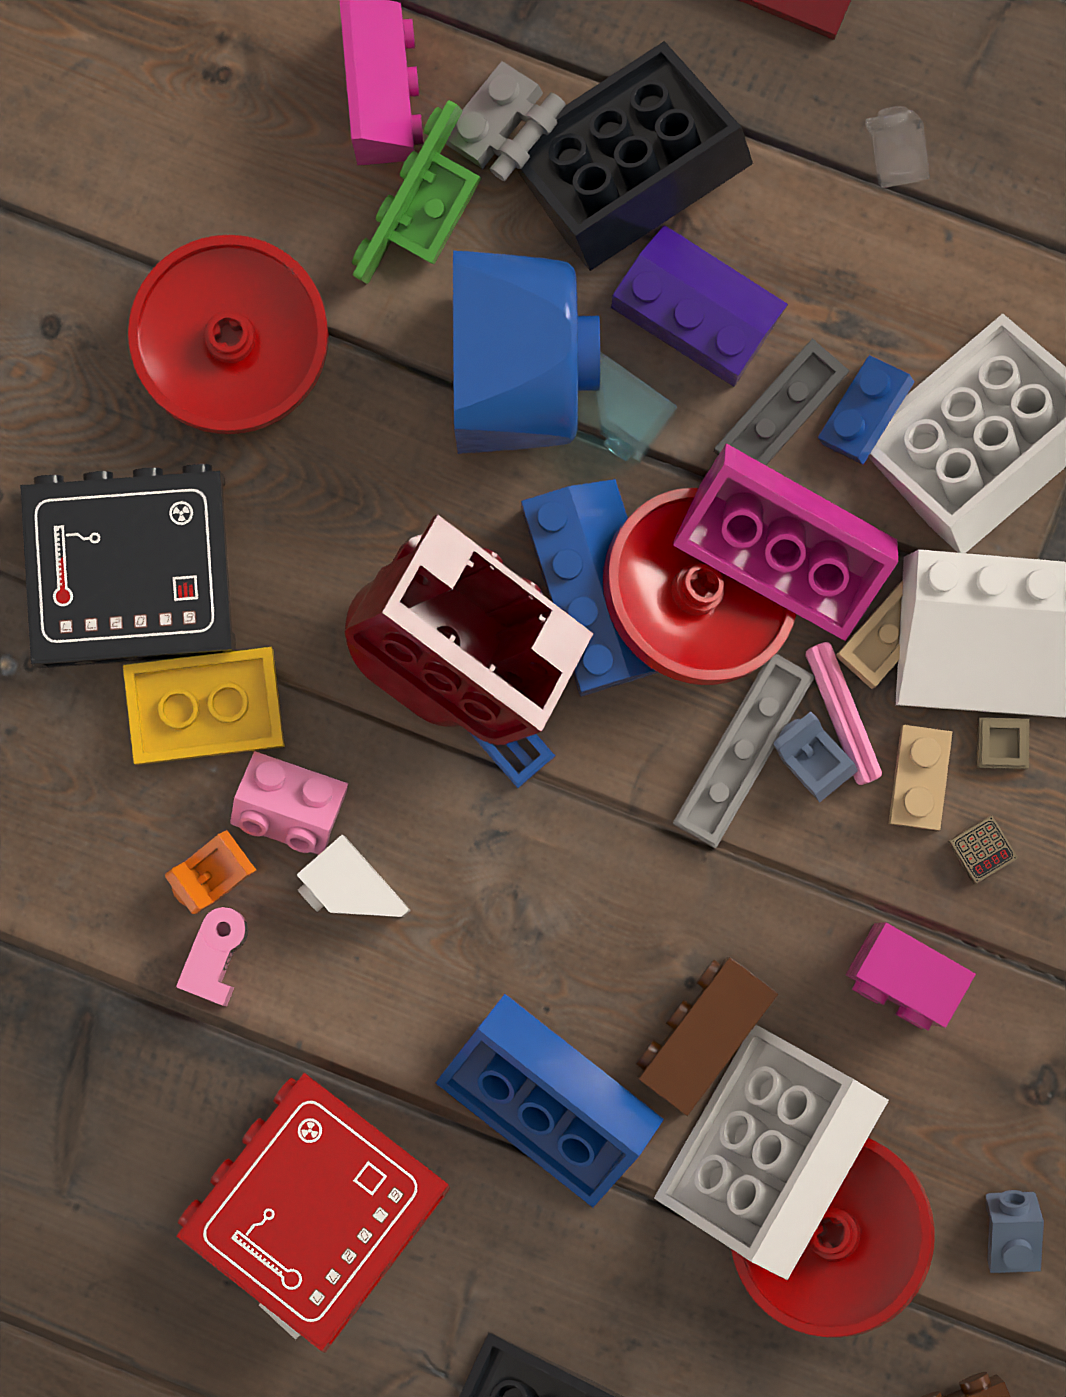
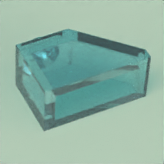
M600 351V391H594L600 434L607 438L603 444L612 453L625 461H628L630 456L641 462L675 416L677 406Z

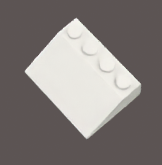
M1002 313L906 395L868 458L941 538L958 553H966L1066 467V367Z
M917 550L905 556L903 563V596L901 598L899 634L900 658L897 669L896 705L1066 718V562L931 550Z
M755 1025L742 1042L654 1199L749 1261L788 1280L889 1100L837 1069Z

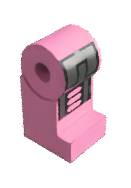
M225 907L214 909L206 915L177 983V988L222 1006L228 1005L234 987L222 983L234 951L242 947L248 937V924L243 915L231 908Z

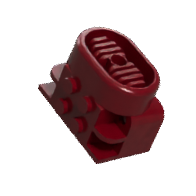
M438 514L433 516L423 535L406 540L399 548L392 563L382 567L375 579L356 594L347 612L344 631L347 646L354 663L372 683L423 720L444 727L462 726L477 738L495 745H505L542 732L593 636L591 631L542 595L541 589L534 582L516 575L503 565L502 559L495 552L481 548Z

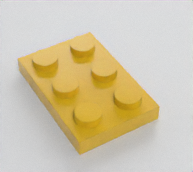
M272 647L123 665L135 765L285 747Z

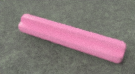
M823 642L810 647L806 651V658L815 676L814 678L843 751L857 767L858 771L853 775L856 783L864 785L879 779L882 771L832 645L829 642Z

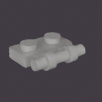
M501 61L463 108V112L451 132L446 145L482 169L493 155L496 154L499 157L490 167V171L497 178L505 181L515 168L521 169L530 158L528 151L542 134L548 135L556 126L557 121L555 118L566 104L559 96L552 92L540 106L535 104L543 94L539 85ZM522 120L526 122L513 140L507 139Z

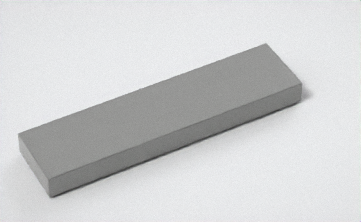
M775 654L763 665L674 819L673 825L713 848L718 846L775 747L774 741L779 738L781 731L790 721L815 677L813 674L778 654Z

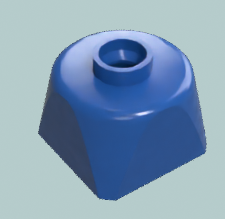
M453 250L454 431L458 454L558 446L571 443L575 439L578 428V391H600L599 316H578L577 278L575 269L568 262L527 256Z

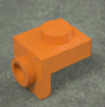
M228 830L215 836L185 862L169 870L165 874V878L172 886L176 899L186 906L192 914H196L219 901L254 873L256 868Z

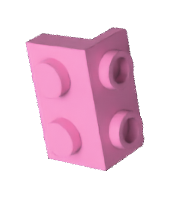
M254 751L234 797L230 823L249 835L265 836L283 842L298 852H312L319 855L328 846L330 833L345 798L348 783Z

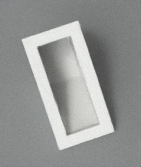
M344 835L337 838L297 874L304 883L298 891L317 912L324 906L330 913L404 917L411 911Z

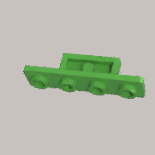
M448 100L443 109L436 107L430 115L424 128V134L428 135L423 147L419 153L412 151L406 159L400 172V177L404 179L395 197L389 194L385 198L376 215V221L380 223L372 240L365 238L354 254L352 264L356 266L353 276L366 284L370 282L391 242L434 265L482 179L477 174L440 154L463 112L454 102Z

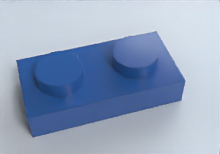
M869 355L819 434L818 439L824 446L863 465L914 384L911 375Z

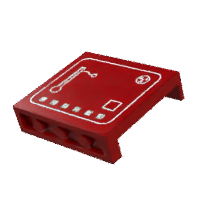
M303 1073L298 1081L291 1077L282 1086L273 1100L278 1107L265 1122L262 1118H259L249 1128L242 1139V1143L246 1147L234 1162L229 1158L226 1159L217 1169L210 1180V1183L215 1187L203 1202L195 1199L184 1211L178 1221V1224L183 1228L177 1234V1237L316 1348L326 1353L450 1191V1186L306 1073Z

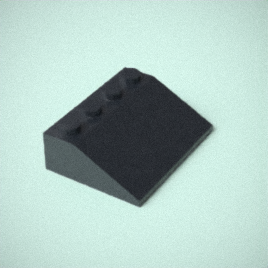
M663 41L565 105L555 118L557 121L556 126L548 135L542 134L528 151L530 155L528 161L521 169L516 168V170L564 240L591 271L751 166L753 161L741 125L670 46Z

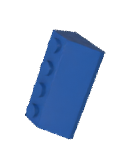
M616 479L568 486L521 501V511L550 601L593 633L573 672L580 697L659 673L641 661L624 643L614 627L605 602L603 570L606 555L616 532L628 519Z
M506 994L503 995L435 1082L592 1208L640 1156L664 1120Z

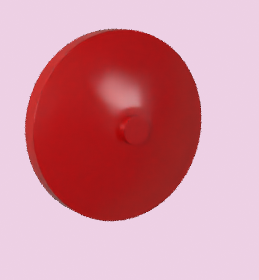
M215 235L189 242L168 254L150 271L135 296L129 317L128 340L131 359L149 395L163 410L178 421L193 428L217 434H239L256 431L270 426L289 415L305 400L316 385L328 350L329 334L325 308L321 296L308 273L296 260L278 247L265 241L242 235Z
M698 488L676 489L660 494L645 502L630 515L616 532L609 546L603 570V589L606 606L614 627L624 643L641 661L652 669L669 678L689 684L717 685L732 682L754 672L778 652L791 632L796 613L673 546V541Z
M867 1138L788 1280L749 1261L732 1249L731 1251L736 1270L747 1292L763 1311L773 1319L805 1334L826 1338H843L864 1334L881 1327L895 1318L911 1303L924 1283L931 1265L935 1243V1227L928 1197L911 1168L890 1149Z

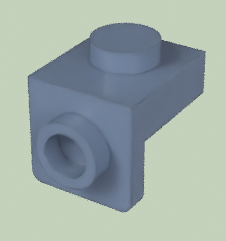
M812 712L802 719H796L787 724L781 731L779 738L774 741V746L783 763L819 802L858 771L855 763L823 730L819 719Z
M1008 1190L1003 1193L986 1194L985 1205L989 1216L987 1261L990 1273L1041 1271L1044 1220L1036 1193Z

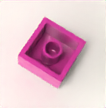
M887 922L874 923L846 973L847 977L856 981L852 987L853 991L876 1004L884 1005L887 1000L899 1006L895 1014L896 1016L921 1030L923 1028L929 1031L932 1025L947 1027L976 975Z

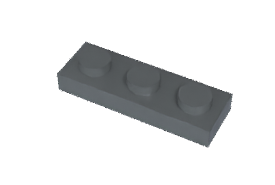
M812 338L718 443L713 452L719 455L727 443L767 466L848 375L849 370Z

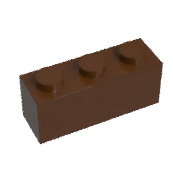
M726 957L722 964L715 959L709 964L696 982V984L703 988L692 1004L685 1000L679 1004L666 1022L672 1028V1031L661 1045L653 1040L636 1062V1065L642 1069L637 1078L686 1116L690 1114L778 996V993L730 957Z

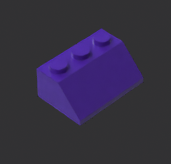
M665 225L639 254L612 295L611 303L613 310L733 387H735L788 306L786 302Z

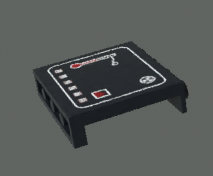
M192 464L183 466V473L163 475V469L139 468L133 470V477L113 478V472L95 471L84 473V481L64 482V476L41 475L34 477V484L20 485L32 665L40 669L176 659L236 651L235 634L232 632L223 499L225 478L220 471H212V465Z

